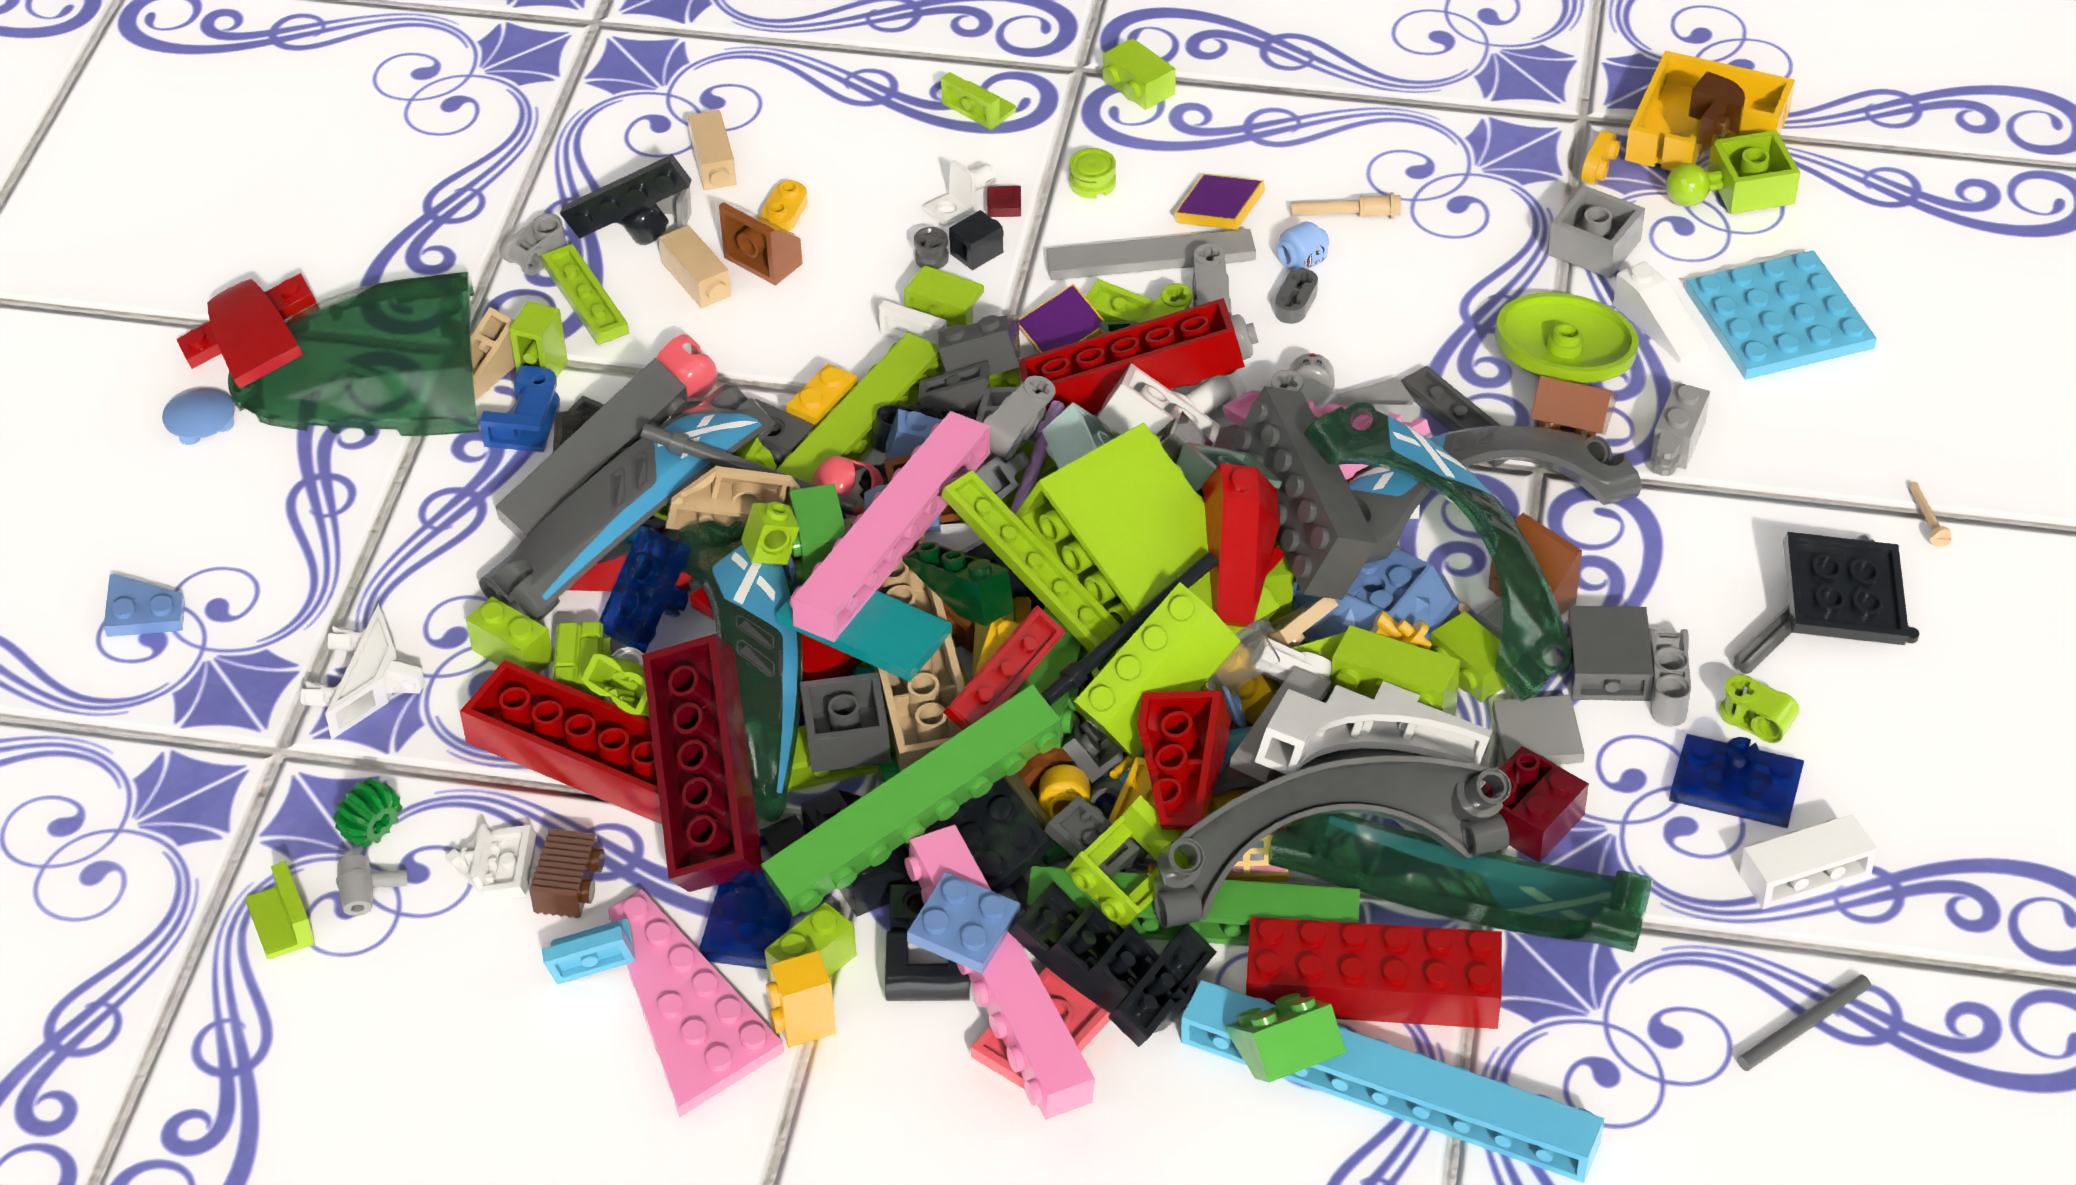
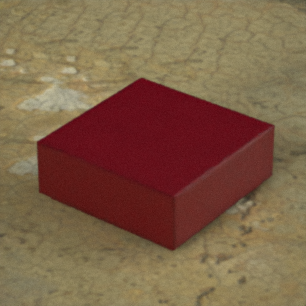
M987 186L988 216L1021 217V186Z

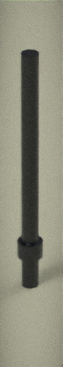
M1211 552L1204 554L1077 663L1071 662L1060 671V678L1041 693L1047 703L1052 706L1070 689L1075 691L1088 680L1087 675L1131 638L1179 582L1189 589L1218 564L1215 555Z

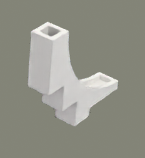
M1384 681L1374 699L1336 685L1327 703L1288 689L1265 730L1255 762L1287 775L1298 771L1304 764L1321 755L1339 750L1370 748L1418 753L1435 758L1480 765L1492 730L1418 702L1420 695Z

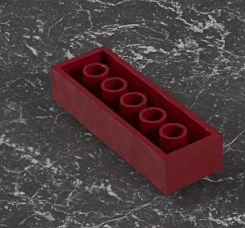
M712 634L642 654L669 880L687 892H693L763 873L735 649L718 635Z

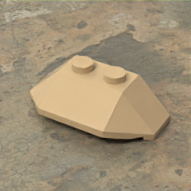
M715 466L671 498L666 528L742 538L753 503L779 502L791 506L789 491L801 488L790 475Z

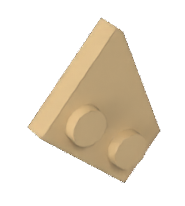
M1320 597L1319 600L1307 609L1303 605L1289 614L1266 624L1247 643L1256 650L1262 639L1269 638L1289 648H1293L1305 639L1303 632L1336 608L1338 603L1335 599Z

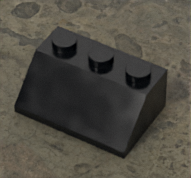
M836 789L801 803L803 827L809 833L863 796ZM904 844L893 850L890 857L882 864L869 866L857 874V878L849 886L839 889L856 917L889 904L891 885L919 884L918 881L913 882L907 873L905 858L909 857V851Z

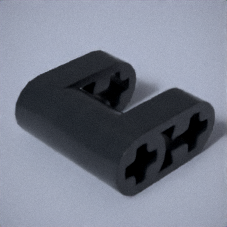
M887 931L885 963L886 1001H970V978L968 974H961L956 962L948 959V963L908 964L909 942H907V931Z

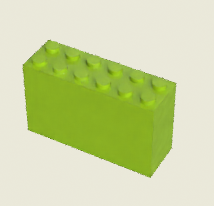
M1144 422L1040 479L1015 514L1120 625L1126 622L1208 552L1204 499L1194 491L1184 477L1182 469L1171 460L1163 449L1159 438L1149 430ZM1209 571L1192 585L1189 590L1212 609ZM1265 585L1263 586L1254 623L1250 628L1227 625L1238 638L1241 637L1245 642L1253 638L1280 608L1272 591Z

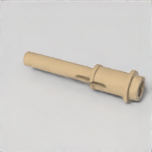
M1390 192V195L1382 196L1361 195L1360 200L1291 202L1292 216L1360 213V217L1391 215V219H1394V215H1401V195H1394V192Z

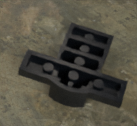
M1054 881L1043 890L1008 930L1022 946L1048 969L1086 998L1111 1013L1108 1018L1138 1047L1147 1041L1153 1033L1163 1031L1176 1020L1189 1004L1196 990V978L1217 953L1188 923L1174 935L1158 955L1131 924L1120 932L1092 902L1082 911Z

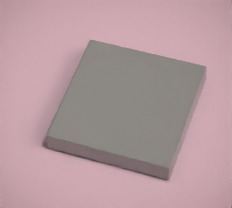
M1571 695L1493 700L1492 711L1504 764L1521 746L1555 765L1584 762L1585 752Z

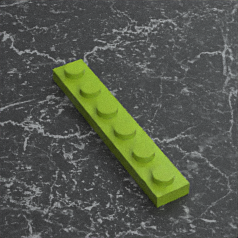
M973 470L944 487L941 497L1089 652L1121 626Z

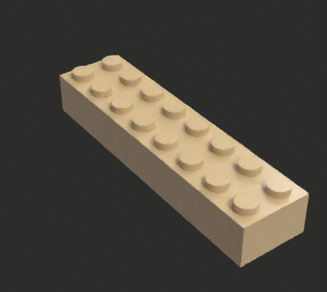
M856 517L843 519L846 532L852 528ZM924 534L908 553L916 550L918 545L926 542ZM903 560L877 590L947 621L942 599ZM951 633L910 682L874 666L875 672H879L886 718L900 772L962 731L943 713L965 687Z

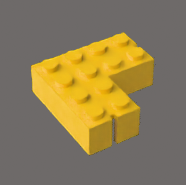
M1665 50L1628 129L1625 160L1652 167L1658 163L1661 164V169L1669 171L1684 163L1696 164L1703 145L1698 143L1701 120L1690 117L1689 108L1692 89L1707 71L1734 81L1742 88L1745 94L1743 117L1739 133L1728 130L1724 137H1719L1721 139L1777 130L1780 135L1790 112L1795 79Z

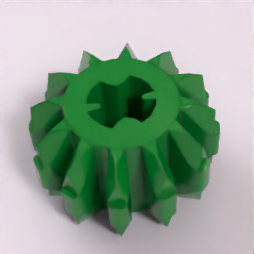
M370 777L363 783L358 781L353 790L346 792V797L343 801L337 804L339 810L333 816V820L336 822L335 828L348 842H353L355 845L367 848L373 842L379 843L382 836L390 833L392 825L399 820L397 815L403 808L400 804V797L387 783H382L380 780L376 781Z

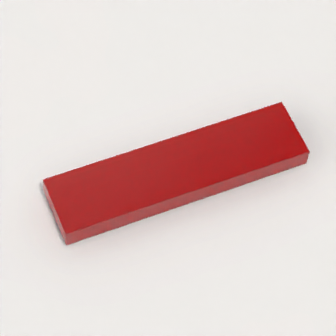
M1037 605L943 713L961 730L981 719L1011 697L1066 631Z

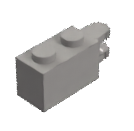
M1674 383L1654 431L1651 460L1654 461V473L1661 475V477H1670V475L1675 473L1677 467L1687 468L1706 423L1711 391L1692 385Z

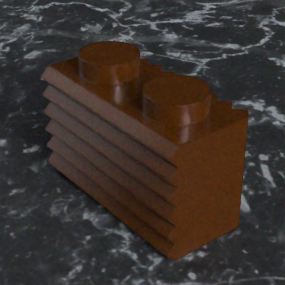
M548 829V835H546V841H544V847L542 848L540 860H538V866H536V872H534V878L529 890L533 912L536 914L543 913L544 915L551 914L552 916L558 914L560 917L566 915L569 918L574 916L577 919L581 917L585 903L591 904L594 899V873L602 872L605 861V851L603 848H599L597 834Z

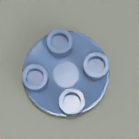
M210 388L193 389L179 394L166 405L163 410L162 421L165 428L173 435L178 436L182 444L192 445L201 438L230 430L234 426L233 416L235 409L232 399L224 392Z

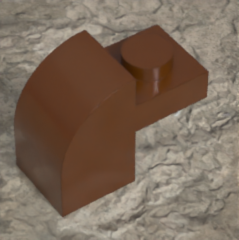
M1708 71L1692 89L1689 116L1701 120L1698 143L1711 148L1720 136L1724 137L1728 130L1739 133L1743 117L1745 94L1742 88L1734 81Z

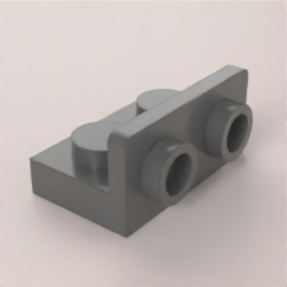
M1074 714L1071 734H1064L1062 748L1076 765L1083 770L1092 783L1101 776L1103 778L1109 777L1111 770L1123 760V750L1108 737L1099 743L1098 741L1101 737L1094 726L1087 720L1082 723Z
M1079 795L1047 823L1044 832L1076 858L1081 851L1084 852L1103 834L1112 823L1103 816L1096 806L1089 804ZM1129 837L1099 868L1110 879L1121 870L1127 872L1132 867L1140 848Z

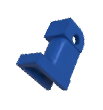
M520 365L514 381L517 401L513 412L483 411L481 415L480 426L484 447L544 453L549 434L560 409V397L555 392L557 378L552 370L544 367Z

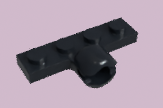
M671 154L563 205L560 215L579 239L612 223H618L625 228L637 244L648 245L666 232V225L669 223L668 218L656 203L689 188L692 179L674 155Z

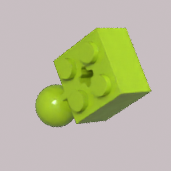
M1777 130L1717 139L1710 150L1707 172L1699 165L1693 163L1678 165L1668 175L1666 189L1671 200L1684 207L1700 204L1705 200L1709 191L1717 190L1730 214L1745 213L1795 204L1801 172Z

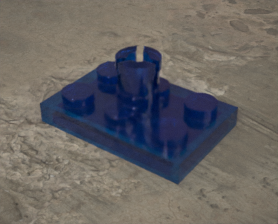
M641 525L598 621L603 624L604 633L622 644L636 648L645 654L649 644L656 635V628L663 612L668 616L676 618L680 616L679 610L684 612L687 606V591L675 585L681 572H683L687 565L688 556L692 548Z
M1686 734L1671 786L1669 801L1788 829L1805 760L1761 751L1756 743L1749 746L1751 739L1746 737H1736L1726 743Z
M751 869L743 870L735 876L733 881L719 884L698 951L709 962L767 969L765 949L793 928L796 916L793 917L766 880L764 872L756 870L755 875H752Z

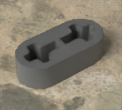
M1300 268L1291 271L1287 275L1275 299V316L1279 321L1294 324L1306 317L1318 292V276L1315 272Z

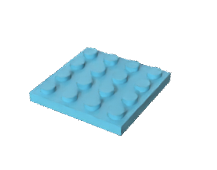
M1814 250L1686 280V293L1745 380L1875 349L1876 336Z

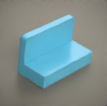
M626 918L551 941V947L542 949L543 963L557 985L636 962L632 928L629 920Z

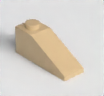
M489 307L433 394V397L462 413L515 367L509 331L510 326L515 320Z

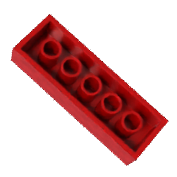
M1221 298L1020 359L1019 371L1022 383L1026 378L1035 375L1047 378L1053 383L1056 392L1053 399L1046 406L1047 411L1052 401L1062 402L1065 406L1064 410L1074 402L1094 415L1101 410L1106 397L1131 363L1169 390L1183 385L1193 386L1200 383L1203 379L1216 375H1230L1237 369L1245 367L1225 300Z
M506 660L497 667L460 710L466 743L662 825L650 719L641 715L627 713L614 704Z
M1251 917L1246 995L1253 998H1262L1276 1005L1275 1000L1278 998L1299 993L1300 997H1314L1317 1001L1330 1003L1335 1018L1342 1020L1498 1029L1502 998V931Z

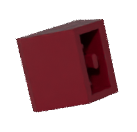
M1521 746L1500 768L1511 782V791L1509 797L1502 802L1503 807L1497 814H1500L1507 824L1509 846L1540 863L1585 815L1589 783ZM1486 782L1481 787V790L1486 797L1491 798L1492 789Z

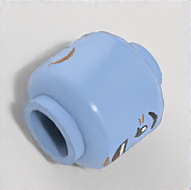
M1305 221L1280 234L1279 243L1276 247L1278 258L1287 268L1294 270L1300 268L1309 269L1326 259L1329 237L1323 228H1319L1313 222Z

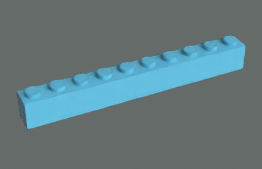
M1201 980L1182 1015L1181 1043L1246 1065L1229 1037L1225 1026L1238 1021L1237 1015L1243 1011L1261 1008L1263 1012L1276 1007V1005L1262 998H1253L1235 992L1224 985H1215ZM1338 1025L1347 1053L1283 1077L1298 1084L1582 1183L1586 1180L1601 1144L1605 1118L1594 1115L1586 1109H1577L1553 1101L1545 1095L1533 1094L1515 1088L1504 1081L1492 1080L1472 1073L1463 1067L1451 1066L1431 1059L1425 1054L1410 1052L1390 1045L1384 1040L1373 1039L1352 1032L1341 1025Z

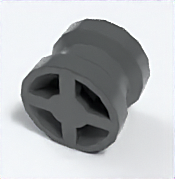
M926 227L917 231L914 235L916 264L921 268L923 266L935 269L944 267L949 260V252L946 248L948 246L947 233L937 227Z

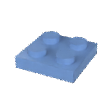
M945 872L907 931V942L983 974L1006 937L1008 930L1020 914L1021 903Z

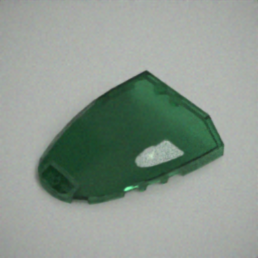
M468 272L394 280L363 286L322 300L285 320V323L304 355L240 389L229 371L228 389L234 405L240 412L246 409L255 414L260 423L307 431L309 425L328 427L334 434H340L342 428L362 429L365 435L374 436L376 429H397L401 436L479 432L472 364L470 296L474 295L472 276Z

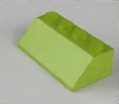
M1179 582L1074 701L1076 710L1134 760L1135 757L1141 758L1144 754V749L1137 723L1143 692L1200 691L1237 649L1241 641L1206 603Z

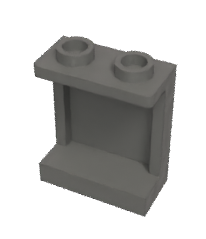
M1569 606L1566 632L1567 637L1570 638L1572 657V700L1650 701L1654 670L1647 607Z

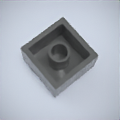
M879 672L800 682L803 717L812 773L891 763L889 730Z

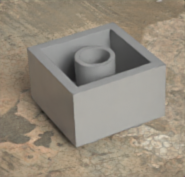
M1582 185L1551 222L1548 255L1611 278L1641 241L1645 208Z

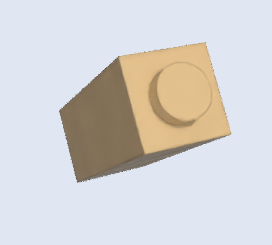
M716 110L687 115L690 141L703 189L710 190L737 185L734 157L721 111Z
M689 225L658 237L662 264L701 309L731 296L728 268Z

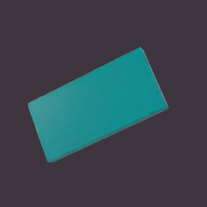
M877 590L835 642L793 626V609L790 606L791 597L776 612L777 623L909 682L940 648L949 634H952V623Z

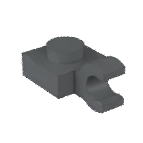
M1023 450L1017 455H1013L1008 461H1003L997 455L980 466L975 473L1000 499H1003L1020 486L1014 475L1027 467L1031 461Z

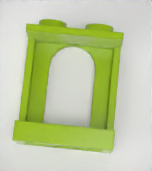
M1141 795L1084 852L1081 851L1065 870L1071 876L1073 883L1083 892H1087L1101 906L1105 916L1117 922L1123 929L1154 900V878L1160 875L1158 867L1127 896L1099 866L1130 836L1156 861L1159 852L1180 836L1176 830L1161 829L1157 811ZM1175 850L1173 858L1176 865L1186 869L1188 866L1186 854L1183 851Z

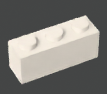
M1850 814L1837 819L1831 818L1822 824L1803 830H1793L1786 835L1768 841H1758L1749 847H1745L1739 875L1763 910L1871 875L1877 848L1855 816Z

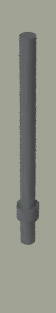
M645 423L640 435L641 438L668 447L667 451L680 456L685 453L721 467L787 475L688 439V434L677 430L671 433ZM793 477L801 489L817 486ZM837 493L841 510L853 514L858 500Z

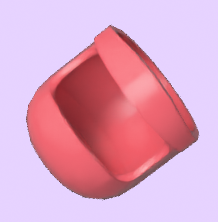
M682 334L673 338L656 357L662 365L687 387V397H704L713 389L716 383L718 373L714 361L708 355L701 354L700 345L689 335ZM688 343L691 345V354L683 349V344Z
M833 456L825 459L818 465L812 478V484L821 486L835 483L837 493L849 497L855 484V473L859 469L866 468L870 472L871 489L880 484L883 485V478L880 472L871 464ZM864 505L855 508L853 514L842 511V513L855 517L859 514L863 515Z

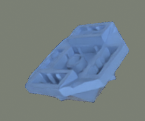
M1394 548L1393 552L1386 559L1364 564L1342 600L1335 599L1338 606L1303 632L1305 639L1299 645L1344 633L1349 625L1371 631L1374 619L1381 611L1386 612L1397 623L1404 619L1412 626L1417 621L1423 620L1429 625V629L1424 637L1430 641L1431 632L1453 619L1458 613L1459 601L1445 576L1437 572L1432 564L1409 555L1404 549L1398 550ZM1297 580L1293 582L1292 611L1303 605L1307 609L1319 600L1320 597L1303 594Z

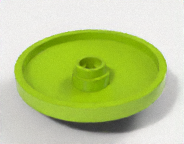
M1535 293L1516 298L1500 310L1495 327L1496 343L1503 354L1512 362L1539 376L1573 383L1601 382L1624 374L1635 362L1639 346L1636 329L1621 313L1593 299L1567 293Z

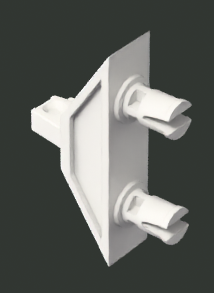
M379 603L367 628L360 632L355 629L334 625L332 626L334 634H328V648L330 650L355 651L341 682L337 686L332 687L327 684L305 681L307 689L301 690L300 699L302 705L328 707L325 715L331 740L388 704L392 693L420 694L425 681L422 668L409 665L397 659L395 647Z

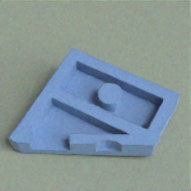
M116 574L109 575L104 618L106 637L183 631L185 601L182 593Z

